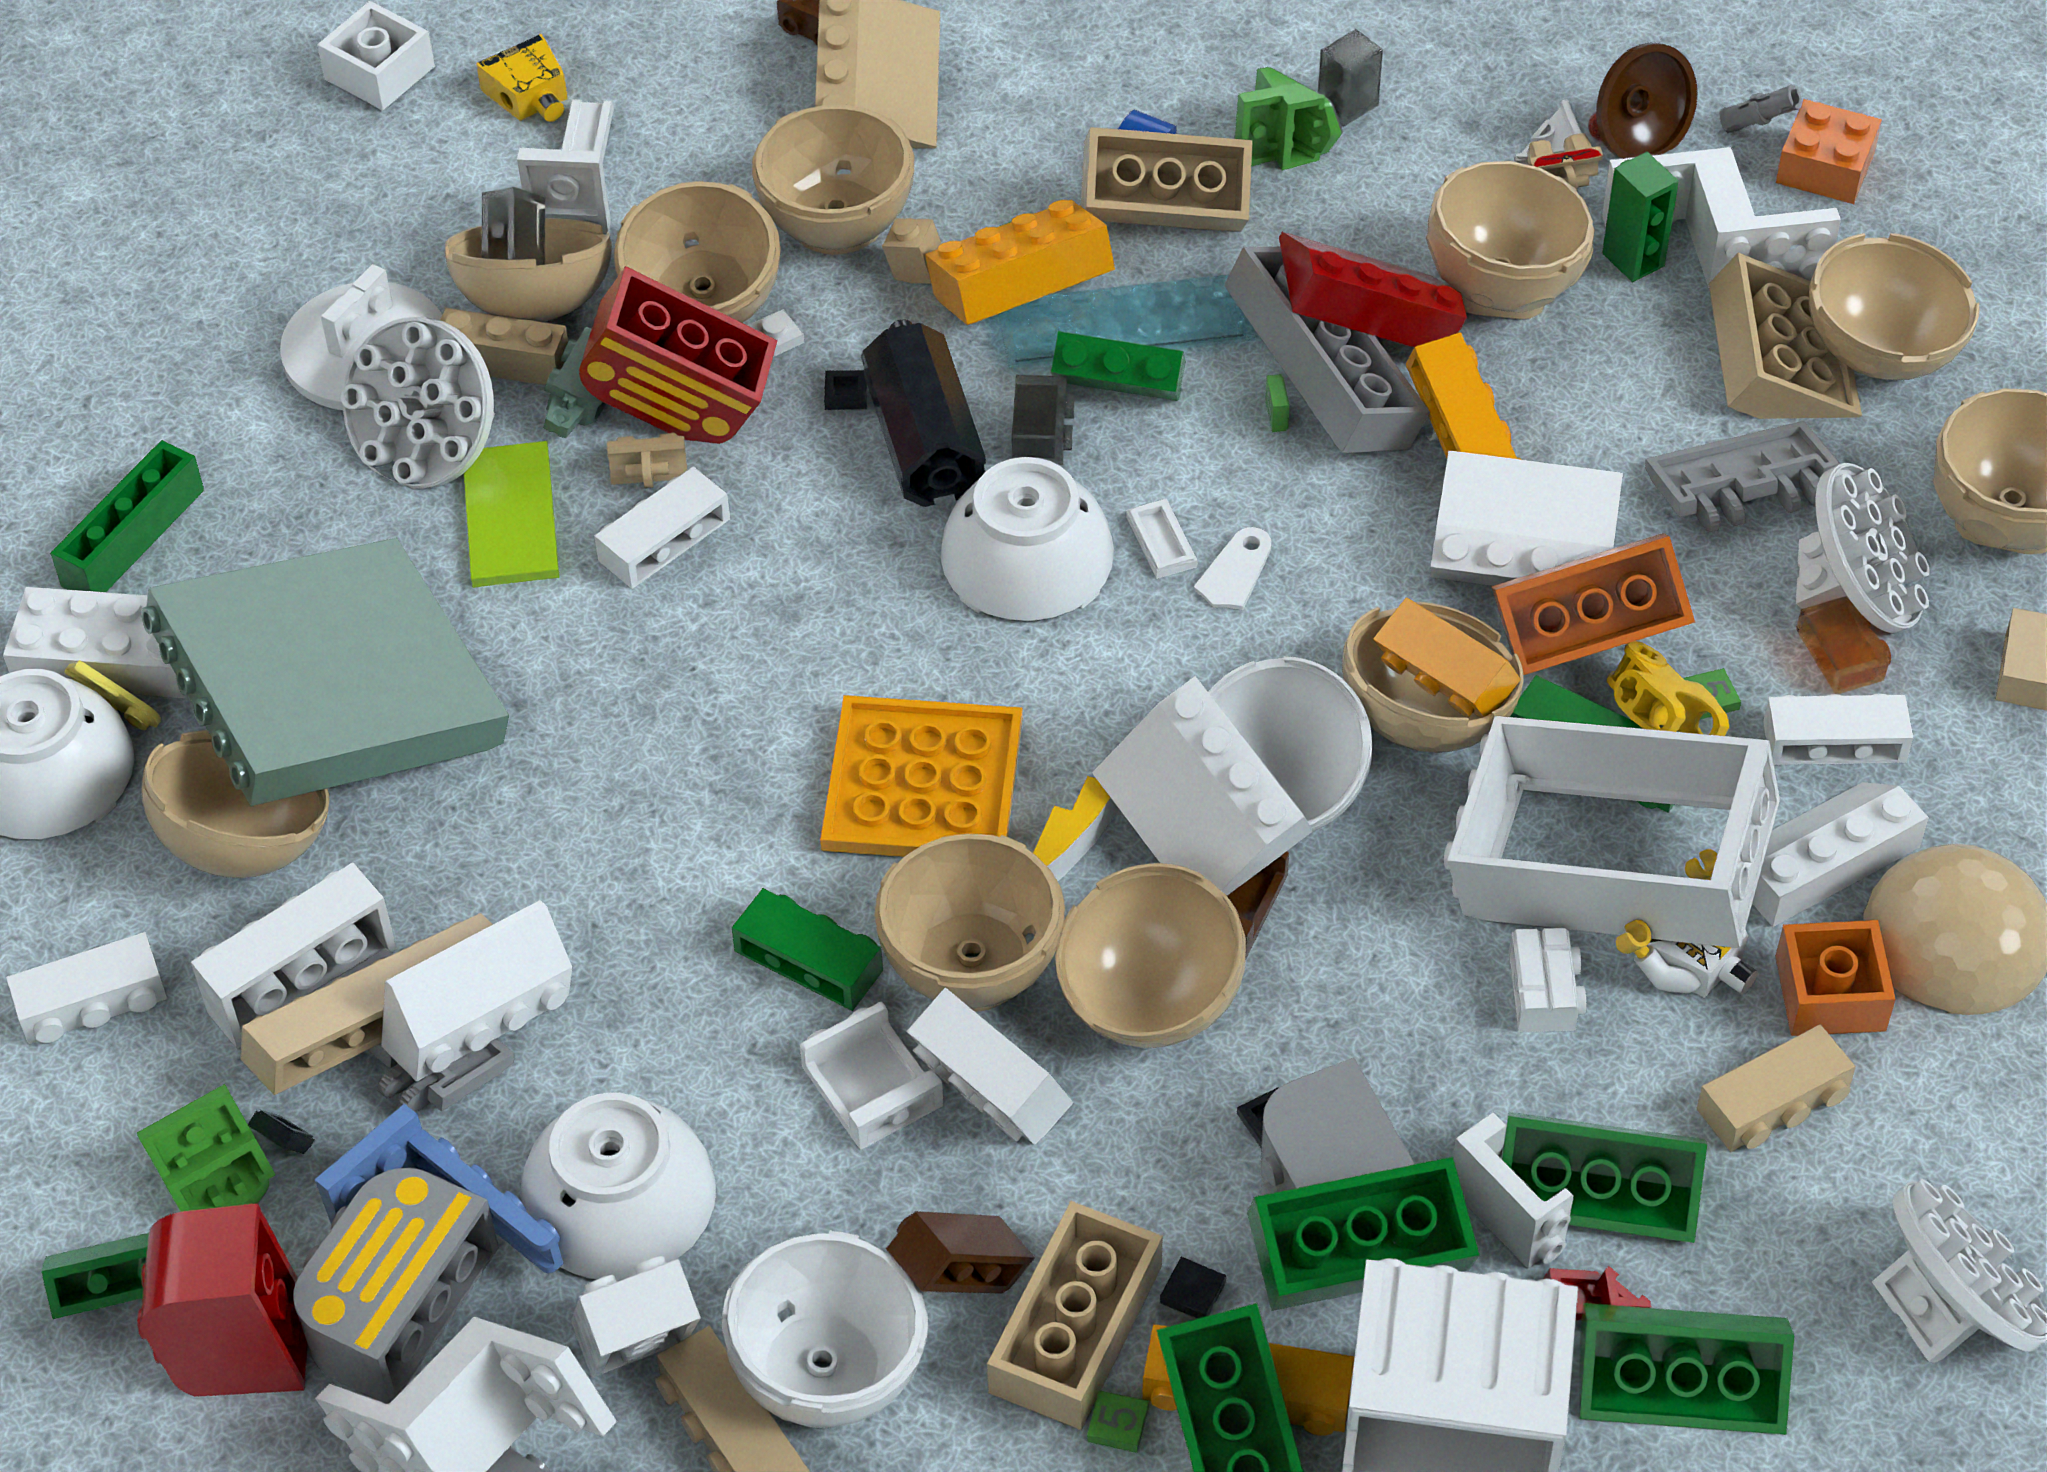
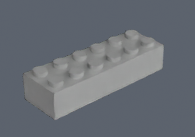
M1243 247L1224 286L1235 300L1236 305L1254 327L1255 332L1273 354L1275 360L1292 381L1296 390L1299 391L1309 405L1315 417L1328 432L1334 444L1342 453L1409 450L1430 411L1377 338L1370 334L1293 313L1281 247Z

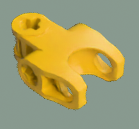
M1638 641L1625 645L1624 656L1616 670L1609 673L1606 682L1614 690L1617 705L1631 720L1643 729L1703 734L1698 726L1699 720L1703 714L1709 712L1713 718V728L1709 735L1725 736L1730 728L1728 716L1716 698L1703 685L1698 682L1684 680L1667 663L1665 657L1654 648Z

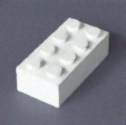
M36 587L25 588L3 654L9 673L23 669H44L71 679V677L65 674V669L69 664L81 660L132 695L188 698V695H183L180 692L176 674L171 665L163 662L159 652V644L153 634H148L143 626L141 612L142 608L147 605L148 595Z
M352 862L341 870L328 874L320 883L302 894L289 898L282 906L263 918L248 923L240 932L219 945L209 947L199 957L191 961V965L207 1013L238 1049L241 1047L242 1026L254 1018L266 1015L291 1003L298 997L314 992L315 989L384 948H387L390 952L397 948L384 897Z
M659 1256L634 1267L635 1272L631 1274L632 1277L616 1282L615 1276L609 1275L584 1286L585 1291L578 1298L571 1324L592 1378L666 1350L691 1336L701 1317L679 1259L666 1263L664 1257Z

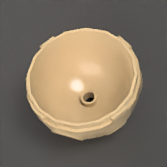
M1512 161L1480 162L1466 168L1460 167L1445 177L1444 183L1434 194L1428 218L1426 241L1441 279L1445 280L1450 287L1461 292L1466 313L1513 319H1531L1540 314L1545 305L1553 302L1559 294L1574 286L1579 280L1594 250L1593 239L1595 230L1585 200L1577 193L1576 188L1561 177L1555 176L1539 167Z
M2009 388L1988 393L1982 391L1962 400L1960 407L1947 417L1936 439L1934 478L1932 480L1946 513L1951 519L1955 520V527L1963 538L1978 545L2028 555L2047 552V393L2039 390Z

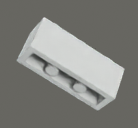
M691 467L680 476L672 478L666 486L649 498L638 502L633 509L616 521L608 523L599 533L594 535L598 561L633 589L730 520L727 493L695 467Z
M1831 694L1827 696L1785 695L1769 697L1763 721L1766 740H1769L1774 765L1907 763L1913 741L1905 695L1841 696Z
M146 932L6 977L16 1013L28 1044L37 1041L41 1043L54 1042L61 1038L65 1032L83 1026L90 1028L99 1027L107 1023L111 1017L129 1011L145 1012L153 1008L157 1002L167 999Z

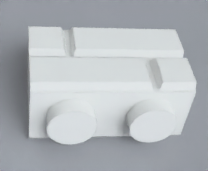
M1544 928L1542 931H1538V929H1516L1511 934L1509 960L1518 1032L1576 1031L1578 1015L1586 1013L1585 987L1576 986L1575 975H1580L1581 972L1579 946H1571L1569 930L1566 928Z

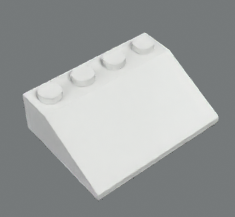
M1449 450L1437 519L1430 577L1494 586L1613 549L1623 473Z
M1196 676L1159 702L1092 772L1160 863L1173 864L1194 870L1202 874L1205 879L1210 880L1226 895H1229L1313 832L1305 816Z

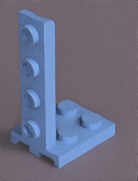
M406 1104L398 1108L315 1179L332 1225L337 1212L344 1206L348 1207L361 1187L373 1177L397 1168L423 1170L487 1199L495 1233L545 1273H552L564 1264L558 1245L561 1239L555 1228L543 1218L536 1221L531 1217L523 1203L512 1192L506 1191L504 1194L493 1186L492 1180L480 1166L473 1164L470 1167L463 1162L457 1150L446 1139L440 1138L436 1140L422 1129L418 1114Z

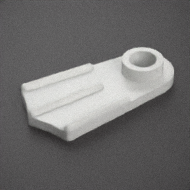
M1248 527L1238 531L1194 585V591L1201 595L1213 608L1243 610L1271 552V538L1268 533L1256 527ZM1256 544L1259 547L1254 550H1248L1244 546Z

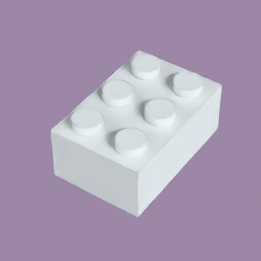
M947 988L940 992L907 1030L908 1034L918 1043L913 1052L927 1064L926 1066L930 1070L933 1069L936 1075L946 1084L951 1083L961 1092V1096L979 1112H985L995 1121V1124L1015 1142L1023 1135L1035 1145L1074 1103L1045 1069Z

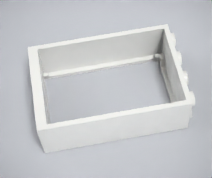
M1502 716L1494 717L1489 734H1484L1481 739V759L1478 768L1473 769L1469 776V796L1466 805H1461L1457 812V832L1454 841L1447 843L1444 853L1445 869L1450 870L1453 879V897L1459 900L1463 915L1487 921L1566 928L1568 930L1613 935L1626 933V924L1634 920H1642L1650 928L1651 939L1740 948L1780 802L1769 740ZM1523 790L1730 810L1711 880L1501 858Z

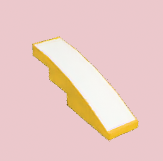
M1087 776L1072 810L1058 806L1053 807L1033 851V854L1052 871L1057 881L1064 877L1096 843L1119 811L1117 805L1096 778Z

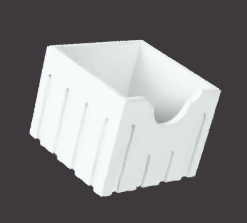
M1366 1259L1342 1472H1559L1567 1431L1578 1286L1564 1285L1553 1279L1538 1281L1515 1279L1499 1272L1476 1274L1460 1272L1453 1267L1443 1265L1429 1268L1406 1265L1396 1259H1383L1380 1261Z

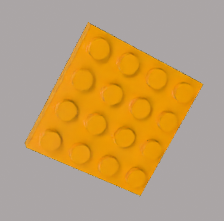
M844 695L821 831V851L904 857L920 846L945 836L983 834L1008 837L1023 721V708Z

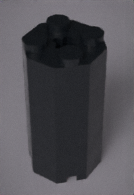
M906 319L897 320L863 350L861 360L864 366V376L903 498L922 507L935 505L934 498L953 494L955 499L959 500L986 472L984 468L986 456L944 334L922 323L913 324Z

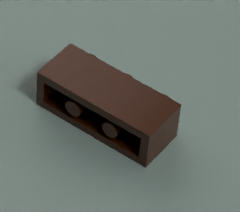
M915 1211L899 1224L897 1235L886 1248L922 1292L1003 1294L1014 1285L1035 1259V1256L1000 1216Z

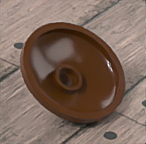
M1643 43L1622 54L1607 72L1597 98L1596 120L1603 143L1619 159L1634 158L1647 151L1652 156L1662 155L1676 148L1687 134L1697 106V81L1690 62L1679 50L1661 43Z

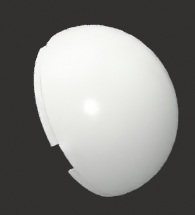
M1283 656L1284 658L1268 659L1256 663L1252 661L1244 664L1220 679L1208 693L1299 808L1311 830L1321 829L1343 814L1353 803L1368 775L1372 758V734L1367 713L1354 690L1336 673L1316 662Z

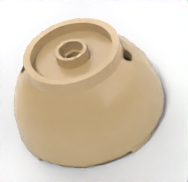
M823 105L798 112L794 111L777 120L776 124L757 146L752 158V176L763 208L768 212L775 224L784 232L813 251L830 255L846 254L858 251L874 242L882 232L888 229L903 210L913 185L914 153L909 140L905 137V131L891 118L887 119L878 113L854 106ZM840 169L850 170V174L837 175Z
M704 181L679 183L659 190L644 199L639 205H634L621 221V228L617 234L614 248L615 271L619 276L624 267L627 266L743 323L751 318L765 303L776 282L780 263L779 233L771 216L758 201L752 198V194L731 183L729 186L722 183ZM696 239L699 242V245H693L688 248L684 246L686 241ZM702 287H708V289L704 291L698 290Z
M961 834L945 836L926 843L904 856L898 863L894 862L881 880V887L877 893L874 913L877 934L881 948L896 973L912 989L931 1000H934L944 988H947L974 1012L989 1010L1002 1005L1034 984L1051 962L1062 937L1065 904L1061 886L1052 871L1035 854L1029 851L1025 844L1003 835L997 837L983 834ZM1033 933V940L1027 944L1025 937ZM970 953L979 954L977 957L969 958L965 956L966 954Z

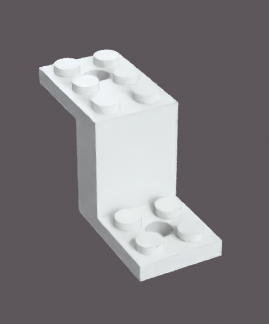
M1731 147L1653 155L1659 163L1679 180L1672 223L1678 219L1686 220L1708 288L1713 278L1737 253L1811 281L1817 263L1823 254L1836 244L1841 222L1837 208L1755 216ZM1633 158L1610 160L1602 212L1605 227L1614 168L1623 161ZM1792 245H1799L1795 249L1789 250Z
M473 1317L389 1405L329 1384L315 1398L327 1414L324 1418V1423L334 1435L345 1440L352 1450L349 1458L361 1472H486L537 1417L544 1421L550 1418L562 1422L576 1432L582 1429L600 1436H604L617 1422L569 1347Z

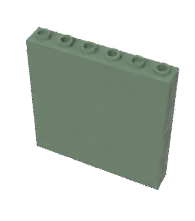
M398 538L148 588L147 605L142 608L141 612L143 626L148 634H153L159 644V652L163 662L171 665L176 674L180 692L183 695H188L194 706V713L198 724L205 726L212 737L215 754L219 758H224L230 769V777L234 787L237 790H242L250 806L480 753L504 744L509 720L508 712Z

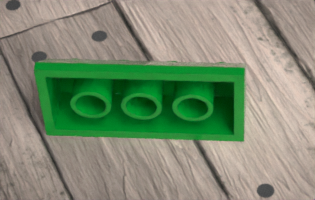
M1508 1112L1502 1160L1542 1201H1548L1563 1189H1567L1573 1195L1570 1212L1571 1220L1568 1225L1695 1243L1708 1145L1705 1139Z
M1583 1303L1580 1336L1579 1419L1786 1435L1795 1337L1788 1318Z

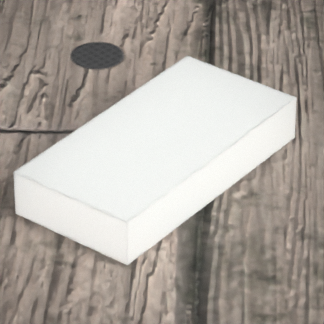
M1167 499L1126 510V518L1156 579L1197 568L1198 560Z

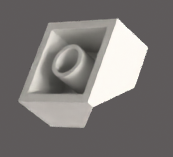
M371 1L367 2L317 44L324 80L382 111L435 67L429 31Z

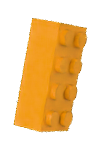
M1073 200L1055 201L1049 205L1048 209L1034 214H1020L1014 217L1010 223L999 227L982 228L975 233V236L961 241L942 243L938 246L937 250L925 254L933 294L943 306L966 325L1115 270L1107 225Z

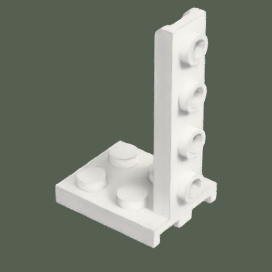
M573 99L562 150L519 148L517 163L526 219L556 218L581 220L601 225L605 234L609 232L611 220L603 159L614 110L613 101L593 103L582 102L581 99Z

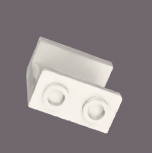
M879 1002L869 1008L864 1007L856 1010L848 1019L829 1029H820L812 1033L807 1040L800 1044L802 1068L860 1150L944 1106L941 1080L933 1069L924 1073L891 1027L888 1019V1009L883 1002Z
M1493 1112L1455 1138L1453 1159L1466 1206L1527 1269L1539 1260H1542L1545 1264L1550 1263L1562 1253L1566 1246L1565 1239L1568 1224L1571 1220L1570 1212L1573 1195L1567 1189H1563L1548 1201H1542L1501 1159L1506 1125Z

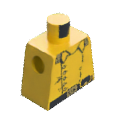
M542 34L476 63L481 91L519 121L538 112L548 122L556 121L562 116L564 112L562 101L568 99L565 76Z

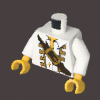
M1712 849L1701 851L1699 856L1704 863L1705 869L1701 867L1697 858H1692L1685 864L1686 875L1689 878L1711 880L1718 854ZM1634 920L1626 924V933L1616 938L1618 951L1624 954L1634 952L1636 964L1651 983L1661 991L1684 994L1693 992L1705 998L1720 981H1723L1739 993L1744 994L1752 986L1758 975L1756 969L1741 960L1744 956L1748 939L1746 929L1740 948L1651 939L1650 928L1642 920Z

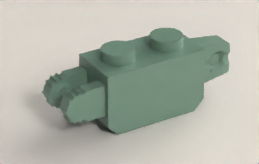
M586 326L577 341L572 338L569 340L561 358V361L564 362L561 370L557 368L552 370L544 389L550 395L543 429L554 432L563 438H567L578 424L586 426L596 422L606 403L590 394L580 380L579 368L591 332V328Z

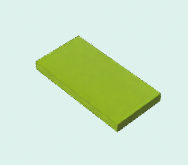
M540 441L483 448L476 461L464 473L472 587L560 578L548 442Z

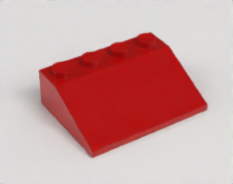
M1282 232L1279 236L1293 313L1411 347L1457 334L1467 319L1461 292L1432 275L1286 232Z

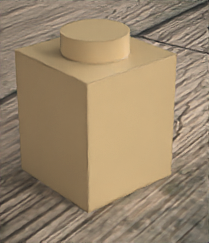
M896 218L882 245L894 279L908 283L931 284L925 254L937 250L938 246L942 244L933 219Z

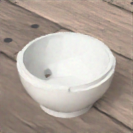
M1020 457L997 463L988 469L956 502L944 528L940 558L944 575L953 591L959 595L960 601L977 613L982 611L986 614L1009 620L1035 621L1053 618L1073 611L1078 607L1083 609L1100 594V589L1106 583L1112 569L1114 547L1108 521L1096 499L1086 488L1072 478L1061 466L1051 461L1033 457Z
M23 669L0 676V835L15 839H45L69 833L88 825L92 821L99 822L117 806L116 801L123 794L131 778L135 761L133 741L119 713L96 691L53 671ZM85 716L91 717L94 720L93 723L85 722Z
M620 1092L601 1093L589 1096L575 1103L546 1126L533 1144L523 1169L520 1201L531 1217L536 1221L540 1218L545 1219L558 1232L561 1239L558 1245L564 1263L560 1266L561 1268L575 1275L596 1280L614 1275L616 1282L632 1277L631 1274L635 1272L634 1267L640 1263L659 1256H663L665 1262L669 1263L681 1257L694 1246L707 1227L714 1209L716 1181L705 1147L695 1132L672 1110L653 1101ZM613 1150L618 1152L611 1156H604V1153ZM565 1193L575 1200L574 1205L569 1207L562 1202Z
M829 1231V1234L818 1233L795 1237L767 1248L750 1261L732 1282L731 1287L728 1288L722 1312V1332L728 1359L745 1391L763 1408L781 1419L813 1428H832L854 1424L880 1412L895 1400L916 1373L927 1340L928 1315L922 1294L917 1285L892 1256L872 1244L860 1240L858 1235L837 1231ZM785 1309L791 1310L793 1315L787 1317L781 1323L777 1315ZM827 1362L831 1365L826 1368H819L814 1363Z

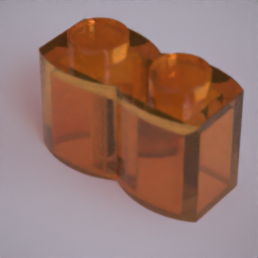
M1847 596L1801 609L1796 627L1797 632L1835 694H1841L1884 681L1888 665L1891 663L1890 649L1884 640H1879L1877 635L1871 630V623L1857 610Z

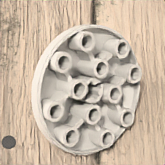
M372 264L354 283L341 285L319 294L305 303L292 316L283 332L280 345L285 374L292 386L307 399L328 408L343 410L341 392L344 388L348 368L356 350L370 334L381 326L397 319L423 317L440 320L442 313L422 293L404 285L388 282L386 270Z
M408 317L397 319L381 326L370 334L356 350L341 392L346 430L362 462L368 465L374 472L380 474L373 466H381L394 461L393 475L397 481H391L412 489L438 487L457 479L465 473L483 450L495 416V412H493L492 382L481 354L474 344L458 329L443 321L432 318Z
M1842 463L1828 469L1820 477L1816 489V517L1819 531L1799 540L1798 566L1800 568L1799 577L1797 578L1796 604L1805 613H1809L1848 597L1857 610L1870 623L1885 632L1898 633L1914 626L1920 619L1922 611L1929 606L1928 596L1919 584L1905 588L1902 584L1912 583L1929 576L1930 570L1927 560L1923 554L1918 552L1913 536L1905 521L1906 508L1903 501L1896 494L1890 496L1883 487L1878 473L1872 468L1865 470L1855 464Z
M1921 1179L1918 1182L1911 1181L1906 1183L1893 1196V1207L1909 1250L1876 1277L1872 1283L1894 1314H1898L1907 1326L1906 1331L1926 1359L1932 1363L1944 1359L1978 1329L2019 1350L2031 1352L2047 1340V1313L2039 1298L2044 1289L2039 1280L2029 1270L2022 1268L2018 1273H2015L2009 1266L2002 1263L2008 1257L2012 1260L2010 1255L2014 1253V1248L2009 1240L1996 1229L1988 1232L1982 1224L1964 1209L1962 1200L1947 1185H1942L1939 1189H1936L1928 1181Z

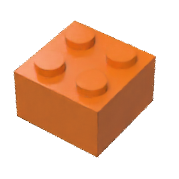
M1803 99L1802 106L1797 113L1781 152L1776 183L1854 204L1876 150L1882 119Z
M1878 920L1784 924L1775 959L1791 1036H1799L1820 1024L1828 1034L1887 1031L1896 999Z

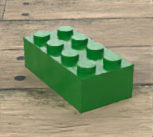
M1453 1157L1255 1196L1247 1211L1271 1311L1362 1293L1366 1259L1375 1261L1396 1259L1406 1265L1429 1268L1443 1265L1464 1272L1468 1271L1479 1257L1477 1243Z
M1257 1303L1156 1330L1194 1472H1304L1260 1308Z

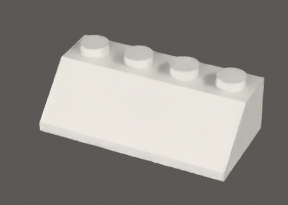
M1861 782L1772 830L1752 904L1770 925L1774 927L1920 848L1929 817L1900 786Z
M539 900L386 980L381 1047L416 1082L433 1072L443 1071L455 1060L472 1051L483 1049L490 1041L511 1030L520 1029L529 1020L547 1010H554L565 1002L570 991L572 965L547 906Z

